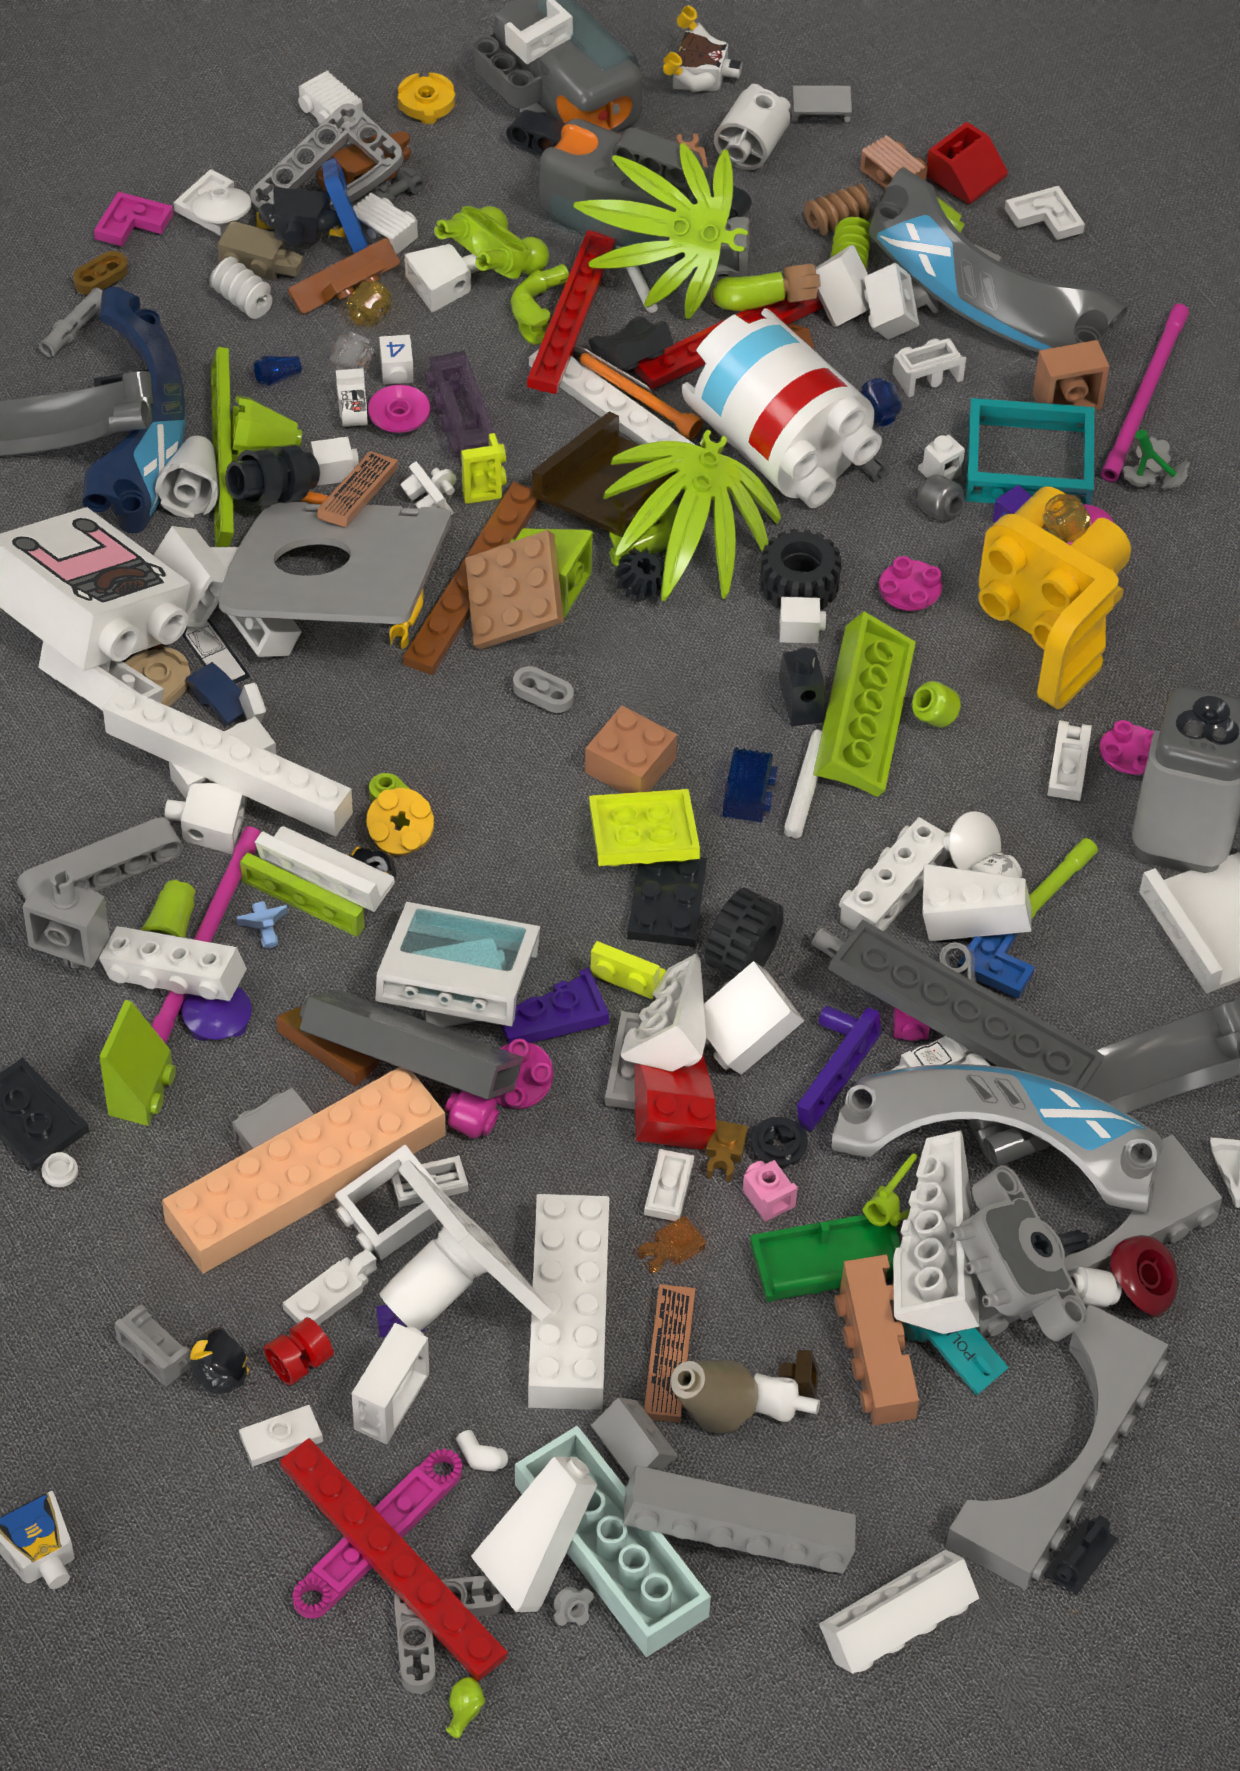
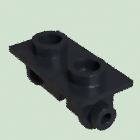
M1098 1516L1096 1519L1092 1518L1091 1520L1085 1518L1045 1572V1575L1078 1595L1118 1540L1109 1531L1111 1524L1108 1519L1103 1516Z

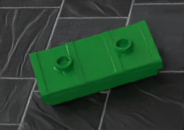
M865 1214L750 1235L749 1240L766 1303L784 1298L839 1289L844 1261L887 1254L890 1268L887 1269L886 1280L893 1279V1257L896 1248H900L901 1245L895 1226L891 1225L890 1222L884 1226L874 1225L867 1219Z

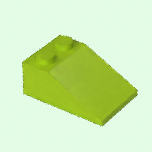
M125 1000L99 1056L108 1115L149 1126L153 1115L159 1114L162 1108L163 1092L166 1085L171 1086L173 1083L176 1066L172 1065L169 1047L133 1002Z

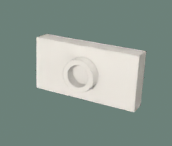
M659 1149L644 1215L680 1221L694 1164L693 1155Z
M310 1405L239 1429L241 1441L252 1467L287 1455L308 1438L315 1444L323 1442L322 1433Z

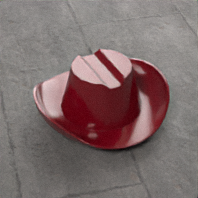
M1132 1236L1119 1242L1112 1252L1110 1261L1114 1277L1122 1287V1291L1128 1295L1129 1299L1138 1308L1151 1316H1161L1170 1308L1177 1293V1268L1172 1254L1162 1242L1151 1236Z

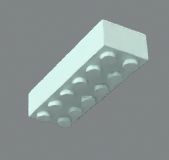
M578 1426L515 1464V1486L521 1494L525 1492L553 1457H576L587 1465L590 1471L588 1474L596 1482L597 1487L566 1553L645 1657H648L709 1617L711 1596L662 1533L644 1531L636 1527L623 1525L626 1487Z

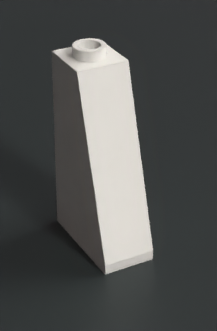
M553 1457L471 1555L472 1559L515 1612H537L542 1606L597 1487L596 1482L588 1474L590 1471L587 1465L576 1457Z

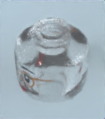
M350 330L348 334H340L329 357L330 361L337 365L335 372L336 370L363 368L365 373L374 354V348L370 345L371 340Z

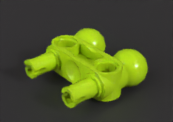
M464 206L460 213L453 215L452 219L438 220L436 223L438 226L434 228L437 238H453L478 257L475 260V264L481 271L493 269L505 277L517 279L521 273L530 275L535 270L543 271L549 261L548 248L541 239L532 236L523 239L518 238L508 230V220L504 212L493 206H484L480 209Z

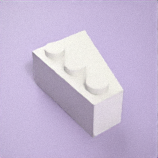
M924 864L923 918L929 941L1031 932V903L1026 879Z

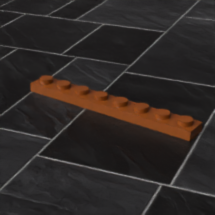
M516 482L511 484L466 557L508 544L512 539L516 540L541 502L540 499L533 497V488ZM465 559L404 654L403 665L433 675L471 615Z

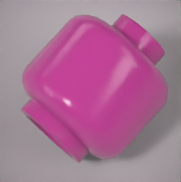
M463 1090L460 1094L454 1091L445 1106V1110L449 1112V1126L472 1139H477L482 1134L488 1136L500 1114V1111L496 1109L497 1103L494 1098L485 1099Z

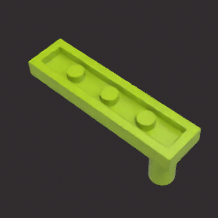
M248 852L240 861L243 883L356 937L365 928L363 907Z

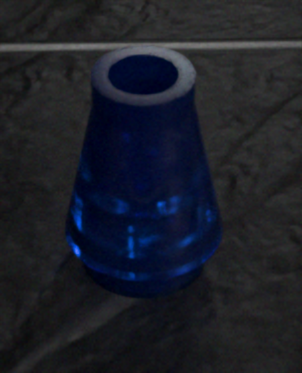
M297 355L261 356L259 360L254 361V374L257 382L267 386L295 374H300L302 371L301 361Z

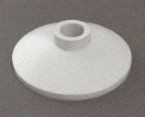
M217 187L204 192L192 203L193 215L200 221L212 224L235 221L247 214L251 208V199L246 192L236 188Z

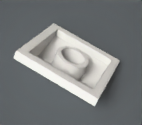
M854 245L848 246L816 267V274L820 275L821 283L817 295L833 327H837L869 309V304L864 296V290H866L864 277L868 274Z

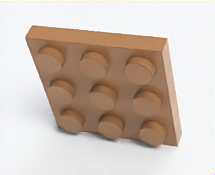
M549 530L465 558L473 644L481 650L564 623L555 534Z

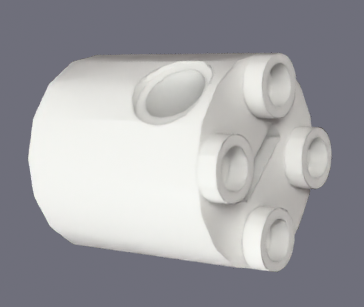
M751 84L748 89L742 91L714 133V144L717 152L721 154L723 150H728L732 166L743 170H755L761 167L790 124L789 101L784 97L777 96L770 90L762 88L758 84Z

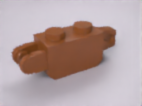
M400 131L390 134L389 136L401 147L404 158L403 162L411 157V149L407 147L410 143L409 133ZM377 134L362 141L364 143H372L376 140ZM355 144L341 149L331 156V159L337 157L346 179V185L360 178L377 165ZM383 145L380 147L385 159L388 157L391 159L395 158L394 152L389 154L384 150ZM322 168L316 172V182L324 191H327ZM397 170L383 182L396 177Z

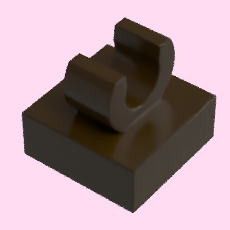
M797 1350L796 1364L781 1363L779 1365L778 1377L795 1380L798 1384L800 1396L816 1399L819 1367L812 1350Z

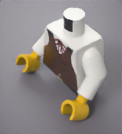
M687 5L677 17V24L681 28L688 27L690 30L685 31L678 54L669 52L664 58L663 71L666 75H673V89H684L691 92L718 91L724 76L740 78L742 61L728 59V44L711 36L700 23H695L694 20L697 18V12L692 6Z

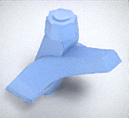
M262 901L252 904L254 913L236 917L237 926L259 929L263 947L271 949L278 945V938L274 933L273 925L278 919L287 914V905L267 909L265 902Z

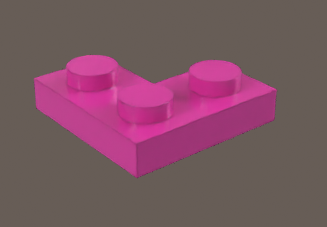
M118 191L94 230L95 239L123 246L134 227L162 234L174 215L173 206Z

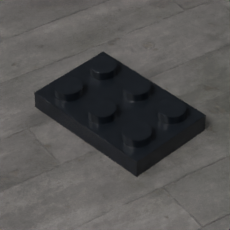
M700 857V859L683 862L638 863L627 939L695 947L707 858Z
M23 1057L0 1073V1139L32 1172L43 1165L51 1154L61 1152L89 1132L88 1124Z

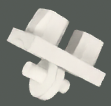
M417 461L411 464L409 468L413 474L400 484L410 500L413 501L426 492L428 495L415 504L417 508H445L453 515L454 512L446 503L442 493L447 495L454 493L455 489L453 486L456 482V475L450 469L440 471L438 468H435L431 472L433 477L430 479Z

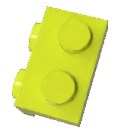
M596 941L591 950L590 971L594 977L653 1000L654 995L652 993L666 973L665 969L599 941Z

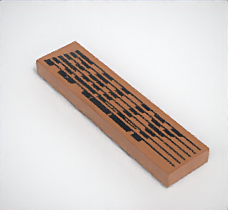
M369 451L318 508L317 518L347 527L398 468V460Z
M659 1284L644 1410L651 1420L680 1423L682 1403L673 1392L670 1381L674 1369L679 1364L688 1360L695 1288Z

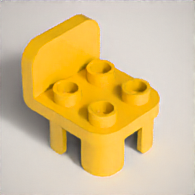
M1046 486L1040 488L1014 514L1003 515L987 530L979 573L980 593L978 599L981 607L989 616L999 621H1011L1030 633L1034 641L1044 649L1037 697L1055 709H1061L1102 668L1103 657L1101 654L1105 651L1106 615L1122 598L1124 589L1118 586L1117 574L1126 566L1130 559L1131 545L1123 530L1106 518H1098L1071 545L1044 530L1046 528L1045 523L1048 526L1068 505L1067 502L1062 500L1068 497L1065 493L1056 488Z

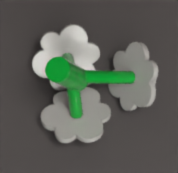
M1146 430L1136 432L1135 437L1139 445L1136 449V454L1140 458L1139 465L1134 467L1124 466L1122 470L1124 479L1134 486L1145 487L1147 484H1155L1156 473L1164 469L1168 474L1162 481V488L1166 490L1180 486L1188 476L1187 468L1190 463L1184 461L1174 468L1168 465L1171 461V456L1168 454L1170 444L1166 440L1157 441L1154 437L1149 438Z

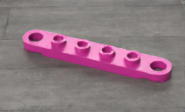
M444 1448L440 1451L439 1449L435 1450L418 1467L416 1466L375 1509L403 1538L460 1481L462 1477L461 1458L458 1457L457 1453H453L452 1450L448 1451ZM447 1462L454 1469L450 1475H446V1477L441 1475L439 1477V1474L436 1475L433 1472V1468L438 1463ZM344 1537L294 1587L292 1596L295 1610L305 1618L314 1619L323 1616L372 1566ZM311 1590L318 1591L323 1595L322 1601L318 1602V1605L308 1606V1604H304L303 1600L301 1601L304 1593Z

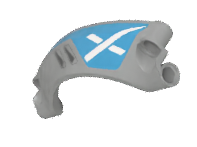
M973 1064L923 1065L864 1076L848 1091L845 1105L840 1109L839 1117L834 1127L832 1151L870 1158L884 1145L903 1133L938 1121L980 1119L1011 1125L1036 1135L1063 1152L1090 1179L1108 1205L1146 1213L1149 1212L1154 1192L1152 1177L1156 1172L1157 1159L1163 1148V1141L1155 1131L1120 1109L1082 1090L1025 1071ZM859 1089L867 1090L872 1096V1102L864 1101L859 1095ZM1136 1144H1147L1151 1148L1152 1154L1143 1155L1139 1153Z

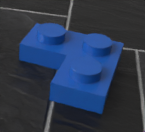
M1018 933L975 936L968 947L973 951L975 957L976 980L1019 999L1034 975L1035 967L1007 954ZM965 953L958 962L957 968H960L965 963Z

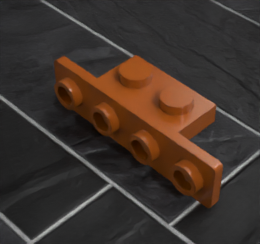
M384 238L291 286L287 292L299 313L305 315L337 297L340 301L348 298L355 293L354 288L363 285L364 288L371 286L380 280L379 275L397 267L400 264V260L388 239Z

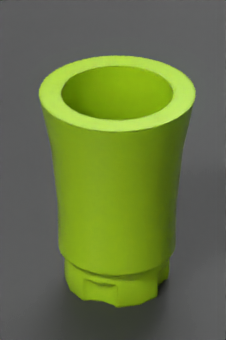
M176 879L166 882L164 889L158 895L148 919L140 930L186 938L190 917L195 906L194 895L196 891L193 886Z

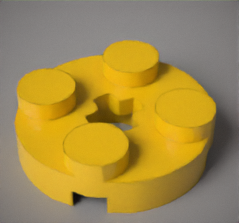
M428 72V77H419V73L412 74L406 77L398 87L399 110L412 118L419 119L424 124H434L437 118L447 115L455 106L454 86L447 77L441 74Z
M407 788L382 791L369 807L366 820L371 839L380 850L387 851L393 856H407L423 848L431 839L435 824L429 802L418 792ZM399 814H405V819L410 821L409 826H403L401 831L396 830L395 823L391 822L392 818L398 817Z

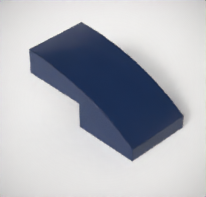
M213 662L185 679L204 706L208 704L225 727L245 716L239 700L241 689Z

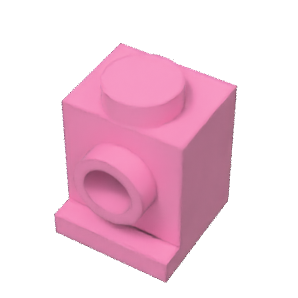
M775 1160L767 1164L764 1161H757L748 1167L744 1175L743 1191L765 1222L796 1207L798 1188L795 1183L791 1184Z

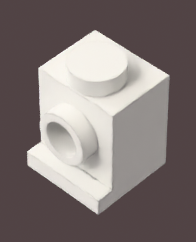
M950 435L938 436L925 447L923 463L918 465V470L927 479L934 475H942L953 480L962 474L965 449Z

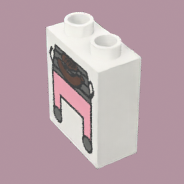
M88 507L0 534V608L84 671L113 660L122 661L133 653L160 644H171L184 633L188 624V615L185 609L191 583Z

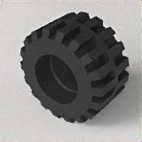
M791 529L790 533L783 531L778 534V538L772 537L768 541V545L764 546L761 556L760 589L764 591V598L767 601L772 600L771 605L775 608L781 606V597L820 598V609L823 610L828 607V602L834 601L839 590L842 562L838 547H834V542L830 538L824 539L823 534L819 532L813 534L808 529H804V532H799L798 529Z
M740 888L727 900L714 921L706 943L705 963L732 978H735L753 961L763 968L777 943L782 929L783 906L747 888Z

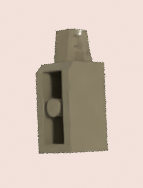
M236 221L230 222L217 243L219 264L225 258L235 257L238 263H243L255 275L274 281L278 274L297 277L304 265L303 256L285 249L284 240L274 238V232Z

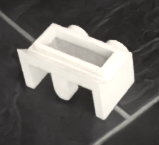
M950 338L941 341L939 339H932L925 346L915 349L905 347L898 354H895L892 373L906 395L912 397L914 396L916 379L927 376V380L932 387H937L942 383L943 370L949 369L957 382L963 381L966 357L960 355Z

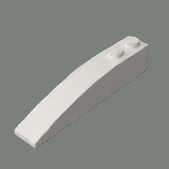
M961 1131L926 1138L916 1173L918 1183L916 1190L911 1192L908 1202L911 1206L907 1220L903 1221L901 1228L903 1235L900 1248H896L893 1257L894 1316L896 1320L942 1334L979 1327L978 1277L974 1273L968 1274L966 1272L965 1265L970 1261L960 1241H951L948 1237V1232L951 1229L960 1226L961 1223L973 1215L963 1135Z

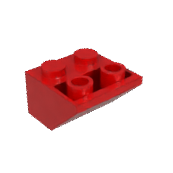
M967 121L928 150L926 177L969 205L1008 176V171L989 135Z

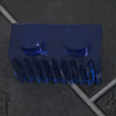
M734 748L723 801V817L762 822L764 811L771 812L773 792H768L769 786H776L778 767L772 766L773 754L771 752L766 753L764 751L759 752L758 750Z

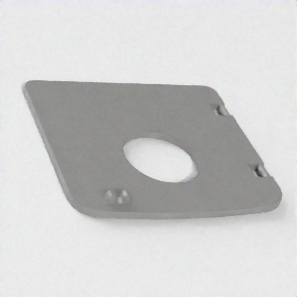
M280 502L272 504L260 513L236 551L218 596L219 608L228 615L238 617L384 624L404 623L412 615L450 526L451 512L445 508L421 507L419 509L402 508V506L365 505L347 527H342L317 518L318 508L322 504H307V502ZM306 545H331L345 550L350 555V559L345 565L337 570L320 575L302 576L289 574L280 570L275 565L276 560L285 552Z

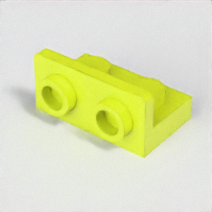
M495 433L488 434L489 446L461 450L462 492L465 504L502 498V485H506L507 480L504 466H501V463L506 462L504 444H498Z

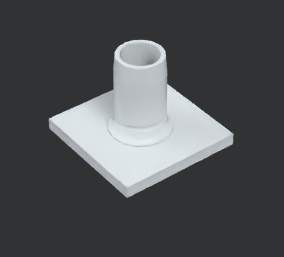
M409 1159L398 1168L403 1177L443 1224L442 1230L438 1233V1238L432 1239L379 1293L388 1307L407 1326L414 1327L420 1331L424 1329L473 1283L475 1277H479L486 1272H489L540 1321L552 1312L493 1239Z

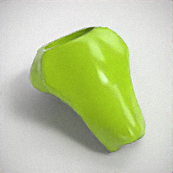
M462 1678L453 1685L450 1693L449 1705L453 1712V1718L449 1727L446 1728V1732L456 1739L462 1735L466 1726L479 1714L485 1703L483 1690L474 1678Z

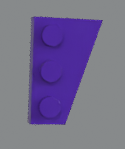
M587 967L579 971V977L568 983L563 980L553 985V991L542 997L533 996L516 1005L513 1025L506 1026L500 1024L507 1043L510 1044L515 1039H524L532 1043L610 1024L609 1012L590 968Z

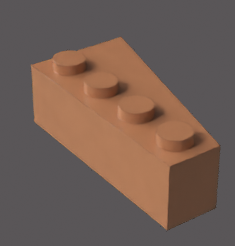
M887 1254L844 1261L840 1293L835 1295L834 1298L838 1317L844 1316L846 1327H843L845 1346L847 1349L852 1348L855 1357L851 1360L855 1381L861 1380L863 1391H860L862 1410L864 1413H870L873 1426L916 1419L919 1405V1397L909 1354H901V1351H905V1334L902 1321L894 1322V1319H896L894 1316V1285L886 1286L885 1282L887 1269L890 1268Z

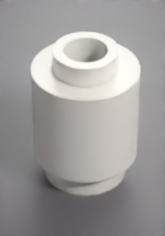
M1076 1267L1069 1274L1084 1305L1092 1304L1096 1307L1105 1308L1116 1304L1121 1296L1122 1287L1109 1271Z

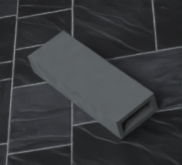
M339 989L308 996L300 1011L302 1022L299 1030L471 1094L490 1099L515 1090L524 1057Z

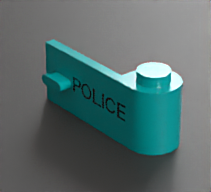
M902 1321L905 1336L911 1341L916 1340L921 1343L928 1339L976 1396L1009 1368L975 1327L942 1334Z

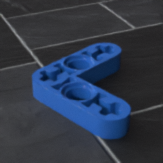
M337 157L322 163L324 182L355 254L369 245L348 197L344 173Z

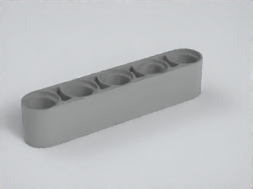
M159 817L30 868L19 876L17 885L26 900L41 875L51 878L54 871L65 869L66 878L68 870L72 872L74 886L98 891L175 859L182 852L183 845L168 819Z

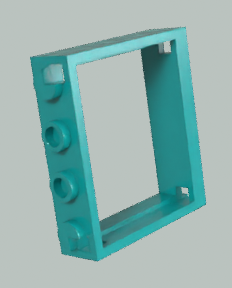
M971 398L968 416L965 501L995 504L997 498L1019 485L1031 496L1040 488L1047 486L1065 493L1076 505H1091L1094 491L1095 407ZM979 425L1083 432V480L978 472ZM973 487H982V489L973 490ZM1076 495H1084V498L1076 497Z

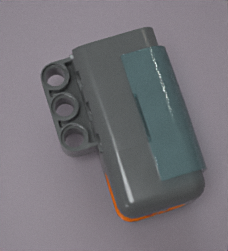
M517 0L503 7L494 17L495 25L492 26L493 31L474 41L475 71L515 108H526L537 102L555 120L567 123L572 119H582L616 133L634 124L640 118L642 113V73L639 69L638 59L575 0H555L572 15L573 33L570 34V39L549 50L529 64H526L506 45L505 24L511 22L520 31L547 17V0Z
M582 119L568 121L562 127L559 143L555 147L544 150L539 161V204L542 210L550 214L551 220L583 234H586L587 230L600 233L615 239V246L621 248L644 242L669 241V237L647 235L609 225L573 207V204L587 200H625L657 206L672 212L676 211L675 208L653 197L633 182L612 160L614 155L632 160L652 170L676 187L692 204H697L698 201L692 193L683 172L680 144L638 128H629L621 135ZM690 149L706 175L711 192L712 170L703 166L701 156L696 151ZM680 253L666 260L677 263L685 253Z

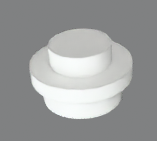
M63 1152L51 1154L42 1166L43 1179L53 1187L70 1185L78 1176L76 1161Z

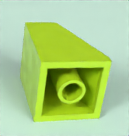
M523 528L516 540L512 539L509 543L546 530L555 534L563 617L566 618L592 574L593 532L577 529Z

